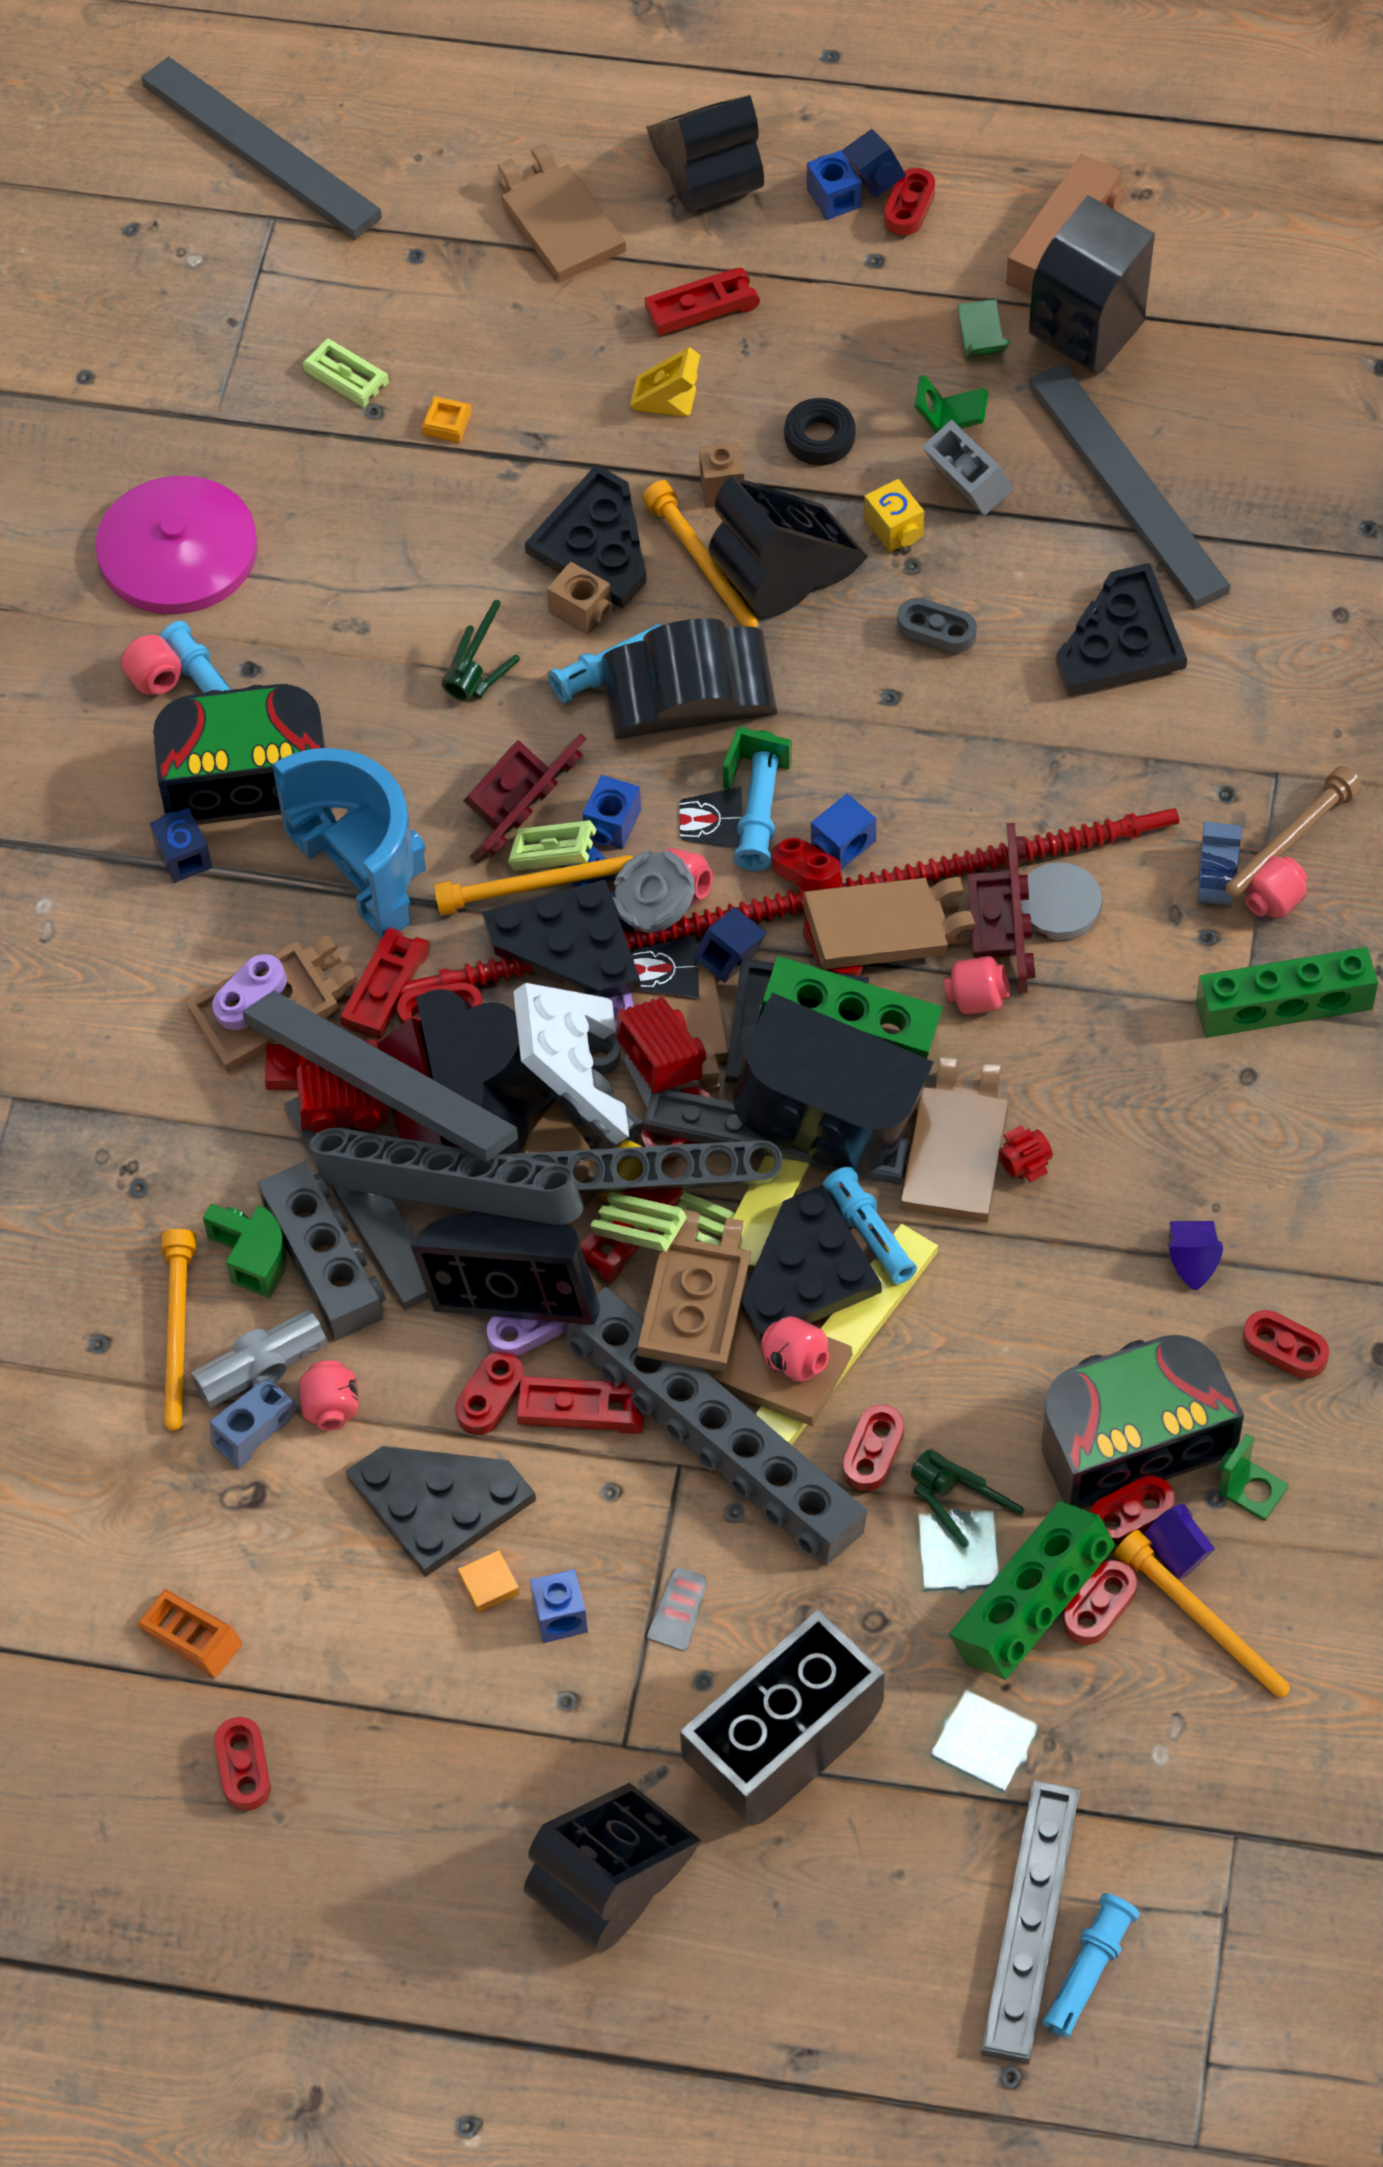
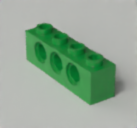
M1368 947L1199 975L1196 1006L1205 1038L1373 1010L1378 980Z
M777 956L764 995L759 1018L772 992L800 1004L798 1000L809 998L818 1005L810 1009L927 1059L943 1007ZM851 1011L859 1017V1020L847 1021L839 1013ZM893 1024L899 1028L900 1033L889 1034L882 1029L881 1025Z
M1058 1501L948 1634L966 1664L1004 1680L1010 1676L1116 1546L1099 1515Z

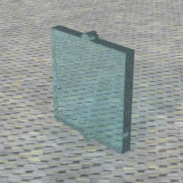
M954 1508L951 1510V1513H948L969 1541V1546L966 1548L960 1546L936 1514L918 1515L924 1592L957 1590L960 1594L966 1592V1589L987 1588L999 1574L993 1510L960 1512L959 1509Z
M965 1690L951 1718L947 1717L944 1719L945 1729L931 1753V1758L1005 1793L1019 1765L1026 1764V1752L1039 1730V1725Z

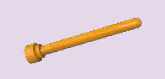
M660 480L650 485L642 495V501L652 514H657L659 517L666 519L741 626L757 628L758 620L725 574L711 559L706 547L678 510L677 493L666 480Z
M631 855L619 856L461 887V883L452 884L451 880L434 883L440 916L457 914L458 909L465 908V903L615 875L634 857Z
M181 1228L166 1230L161 1235V1254L165 1256V1261L169 1264L164 1425L170 1431H176L182 1425L187 1264L196 1255L197 1235L193 1231Z
M1135 1530L1120 1543L1113 1554L1117 1561L1127 1564L1136 1572L1140 1570L1144 1572L1273 1695L1282 1698L1289 1693L1290 1686L1288 1682L1154 1558L1155 1551L1150 1548L1152 1542L1139 1530Z

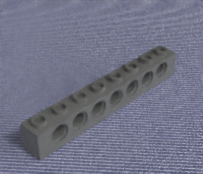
M607 1287L597 1293L600 1302V1313L594 1325L568 1323L566 1342L570 1350L582 1360L587 1359L600 1371L603 1379L613 1382L612 1384L615 1387H618L622 1382L634 1391L631 1399L640 1412L645 1415H652L664 1426L665 1431L677 1443L683 1442L696 1453L698 1460L706 1469L718 1472L729 1482L732 1490L744 1500L749 1499L762 1510L764 1517L772 1526L782 1528L796 1540L798 1547L806 1555L816 1557L827 1566L864 1533L868 1510L702 1368L637 1356L644 1319ZM616 1342V1343H619V1344H621V1345H620V1346H612V1345H609L608 1343ZM640 1370H650L654 1373L646 1374L640 1372ZM680 1397L686 1401H675L672 1398ZM713 1425L718 1427L719 1429L711 1430L705 1428L704 1426ZM746 1453L751 1455L752 1457L743 1458L736 1454ZM778 1481V1482H781V1483H783V1484H785V1485H784V1486H774V1485L770 1484L769 1482ZM803 1510H813L818 1514L809 1515L804 1513Z

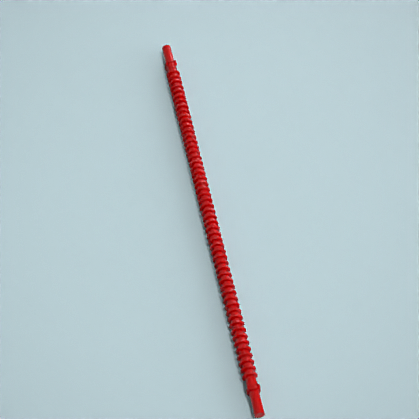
M1176 808L1141 816L1130 813L1126 814L1123 819H1118V821L1114 822L1106 818L1103 825L1094 821L1092 827L1089 828L1086 824H1082L1080 830H1076L1075 827L1071 826L1067 833L1059 829L1057 835L1047 832L1045 838H1041L1040 835L1036 834L1032 841L1025 837L1026 860L1031 863L1034 856H1038L1040 860H1043L1047 853L1051 857H1055L1057 851H1061L1066 855L1069 848H1073L1075 852H1078L1082 845L1086 849H1090L1092 843H1096L1101 847L1105 840L1113 844L1115 838L1120 837L1139 838L1142 832L1179 824V815ZM1003 842L999 844L997 849H994L992 845H988L987 851H982L978 847L974 854H970L968 850H965L962 857H959L957 853H953L952 858L947 859L943 855L940 857L939 862H935L933 858H930L928 864L923 865L921 861H918L916 867H911L907 863L904 870H900L895 866L891 873H888L886 869H882L881 875H876L872 871L868 878H864L862 874H859L856 881L847 877L846 882L841 883L838 888L926 878L927 881L932 880L934 884H937L941 877L948 879L951 878V875H956V877L962 878L964 872L974 874L976 869H979L981 873H985L986 867H991L995 871L999 864H1003L1005 868H1008V846ZM799 888L798 893L793 894L791 890H788L785 897H781L779 893H776L774 899L770 900L768 896H764L762 902H757L753 898L749 905H746L744 901H740L739 907L736 908L750 920H755L757 924H760L761 919L766 917L768 921H772L774 915H779L783 919L787 912L796 916L797 910L802 909L805 913L802 898L806 891ZM728 904L726 910H722L717 906L714 913H710L708 909H705L701 916H698L696 912L692 913L691 918H686L683 915L672 926L657 932L647 933L636 931L633 928L632 931L626 932L624 928L622 929L629 949L632 947H636V949L642 948L643 945L647 944L651 946L655 942L664 943L668 939L677 940L678 937L683 936L685 938L691 934H696L700 938L702 932L707 931L710 926L729 912L733 905ZM500 957L498 962H494L493 958H489L487 964H482L478 960L475 967H470L466 963L464 969L449 970L445 968L439 970L438 975L408 981L401 991V996L412 989L453 983H469L473 986L475 983H481L482 986H486V981L492 980L493 983L497 984L500 977H504L506 981H509L510 976L516 974L518 978H522L523 972H529L532 976L534 971H532L531 965L514 958L508 961Z

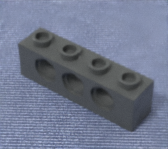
M306 1161L257 1182L262 1205L278 1221L285 1248L334 1340L337 1341L383 1320L380 1302L386 1300L384 1291L376 1276L368 1278L363 1269L367 1265L365 1256L357 1241L350 1244L344 1233L348 1231L347 1223L338 1207L331 1210L326 1198L330 1197V1193L320 1173L313 1175ZM302 1212H314V1214H312L309 1217H298V1215ZM321 1246H332V1248L326 1252L315 1251L317 1248ZM340 1280L352 1281L347 1286H334Z

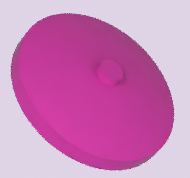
M195 476L162 477L145 482L129 490L108 509L99 525L96 536V553L99 567L104 580L111 590L121 599L137 608L161 614L194 612L224 600L246 580L255 563L258 549L254 520L243 500L222 484Z

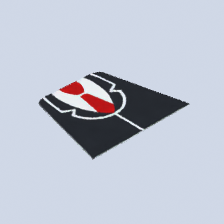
M741 787L682 799L680 801V836L682 840L738 848L740 835L738 834L737 826L742 818Z
M696 935L635 949L633 961L641 984V989L638 991L699 998L697 961L692 958L696 950Z

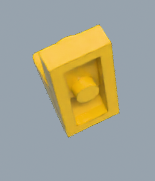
M687 347L637 375L630 407L635 411L681 417L689 416L696 393V386L694 384L698 377L697 369L701 355L692 348Z

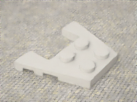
M525 983L514 990L521 1062L558 1095L561 1096L566 1092L578 1102L579 1113L589 1122L598 1119L609 1129L606 1131L605 1136L611 1142L618 1144L629 1137L625 1104L594 1088L591 1070L593 1059L589 1052L587 1032L589 1031L602 1039L616 1032L612 1000Z

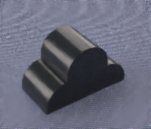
M750 95L716 102L646 126L655 153L661 164L668 169L675 191L688 212L691 213L763 188L764 171L756 144L759 137L758 121Z
M733 476L728 477L716 496L715 512L723 522L711 538L709 555L755 612L761 616L772 617L789 611L803 601L815 586L825 587L840 582L852 574L868 557L821 503Z
M710 618L681 620L652 629L644 635L643 641L616 647L606 652L601 658L615 739L777 714L764 634L759 628L746 626L725 628L724 622Z
M445 989L428 991L416 997L433 1080L517 1127L518 1140L499 1154L520 1153L528 1136V1116L544 1108L557 1093L521 1062L516 1013L508 1006L496 1002L483 1003L473 1007L456 993ZM446 1139V1141L449 1142V1143H450L451 1145H453L454 1147L461 1148V1147H459L458 1145H456V1144H454V1143H452L451 1141H449V1140Z
M472 1211L471 1213L445 1216L432 1222L419 1232L411 1244L415 1260L435 1312L594 1325L599 1316L600 1302L578 1235L569 1224L552 1225Z
M629 1782L542 1824L529 1849L528 1858L534 1865L525 1881L524 1892L596 1952L603 1953L622 1938L641 1916L652 1897L667 1886L681 1871L702 1840Z

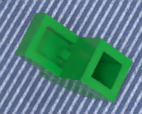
M210 1204L203 1217L208 1239L233 1248L226 1260L230 1282L270 1298L284 1274L287 1263L285 1245L278 1221L272 1213L259 1205L251 1219H249L242 1211L236 1208L226 1207L224 1209Z

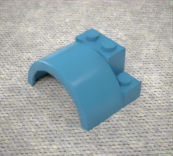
M336 748L305 750L286 756L273 763L284 831L308 859L323 851L359 890L361 894L356 896L358 914L380 939H382L389 927L401 931L410 925L408 906L411 902L406 890L411 879L426 870L424 860L426 846L415 830H410L406 800L394 777L383 766L367 756ZM330 808L347 809V812L336 821Z

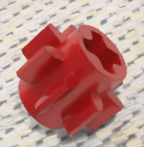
M1021 1125L1003 1135L1006 1142L998 1150V1155L1009 1176L1012 1178L1018 1176L1021 1179L1027 1178L1030 1183L1048 1173L1045 1166L1049 1164L1048 1160L1053 1158V1152L1047 1138L1040 1130L1036 1129L1031 1132L1029 1128L1025 1130Z

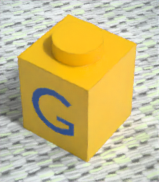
M899 478L864 495V521L889 553L902 546H910L920 537L924 536V510Z

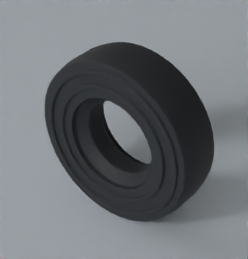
M812 398L802 401L794 406L787 415L784 425L786 445L792 455L805 463L826 465L837 462L850 452L855 441L856 427L851 412L843 404L833 399ZM826 422L834 427L835 434L828 440L816 441L808 438L804 431L811 423Z

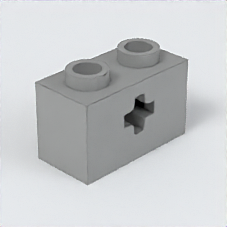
M952 419L922 446L935 468L984 516L1014 490L1002 468Z

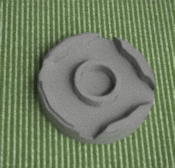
M650 850L642 852L629 860L617 874L614 882L616 886L615 897L612 895V901L618 916L636 931L652 933L665 930L678 922L690 908L695 893L694 876L688 865L671 851L662 850L663 852L653 853Z
M1055 862L1039 866L1027 875L1029 900L1021 901L1022 914L1031 915L1032 932L1036 934V931L1041 934H1045L1047 939L1055 941L1072 940L1086 934L1094 926V922L1098 919L1102 909V896L1100 886L1092 874L1074 864Z

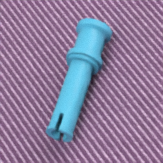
M185 621L174 622L162 630L159 636L179 656L182 664V675L191 677L203 693L211 690H232L210 663L209 650L204 645L196 642L191 635L190 626Z
M655 624L653 627L621 641L594 656L591 653H584L578 656L577 662L561 670L554 668L548 671L549 682L557 698L565 704L572 701V695L589 687L596 689L602 686L604 682L601 663L602 656L616 647L643 641V637L647 632L660 625Z
M767 751L757 752L752 757L746 814L739 820L737 826L740 843L739 847L734 851L733 859L738 867L748 871L764 870L771 863V853L768 851L769 840L775 834V825L770 816L779 759L773 754L770 764H768L770 752Z
M843 1167L832 1172L822 1184L839 1208L840 1214L847 1226L856 1228L872 1253H874L888 1272L893 1283L901 1284L908 1281L916 1273L917 1266L909 1259L893 1233L876 1212V1199L870 1193L864 1192L857 1182V1173L851 1167ZM877 1234L880 1235L890 1249L888 1253L876 1239Z
M1103 1893L1100 1896L1098 1903L1101 1907L1090 1928L1083 1929L1080 1935L1082 1948L1050 2010L1042 2021L1045 2028H1050L1052 2025L1053 2027H1051L1050 2031L1058 2036L1070 2038L1072 2030L1107 1962L1119 1957L1122 1951L1119 1944L1130 1923L1137 1922L1140 1916L1138 1909L1118 1896Z

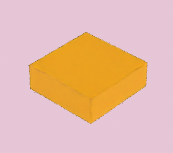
M433 396L422 424V434L460 443L472 414L471 404Z
M500 1550L458 1569L459 1577L478 1613L520 1594L519 1587Z

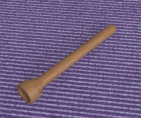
M1346 766L1337 767L1326 777L1323 787L1324 792L1226 884L1227 894L1232 897L1239 896L1251 884L1255 874L1270 857H1280L1334 804L1350 802L1362 789V782L1359 776Z

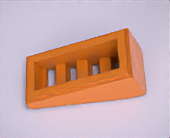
M166 1589L162 1591L137 1623V1626L142 1631L213 1677H217L242 1644L241 1639L232 1626ZM172 1610H177L178 1612L164 1629L161 1628V1624ZM190 1619L191 1621L181 1632V1634L177 1637L176 1634L180 1631V1629L187 1622V1620ZM205 1629L206 1631L194 1646L191 1645L202 1630Z

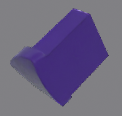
M1169 1221L1170 1243L1168 1248L1173 1266L1178 1275L1191 1289L1198 1290L1213 1275L1223 1253V1244L1217 1239L1214 1221Z
M1184 1503L1165 1511L1144 1533V1536L1152 1542V1547L1177 1579L1187 1577L1215 1550L1192 1519V1512Z

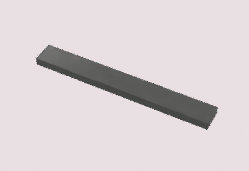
M169 56L142 76L143 87L354 240L382 218L381 209Z
M1062 363L1029 378V388L1191 606L1196 609L1229 594L1230 584L1065 364Z
M275 990L243 1011L244 1023L485 1162H488L518 1140L517 1127Z

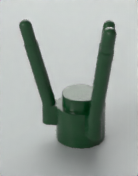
M499 600L493 601L472 641L471 637L474 627L472 625L467 626L451 666L442 679L443 689L457 700L467 702L473 695L481 699L487 689L520 660L518 655H513L483 681L481 666L472 660L500 607L501 602Z
M928 1449L922 1453L912 1467L911 1478L919 1483L914 1489V1493L926 1501L962 1548L968 1547L969 1541L934 1494L946 1495L959 1482L1020 1515L1024 1512V1508L1021 1505L986 1486L984 1478L947 1460L934 1449Z

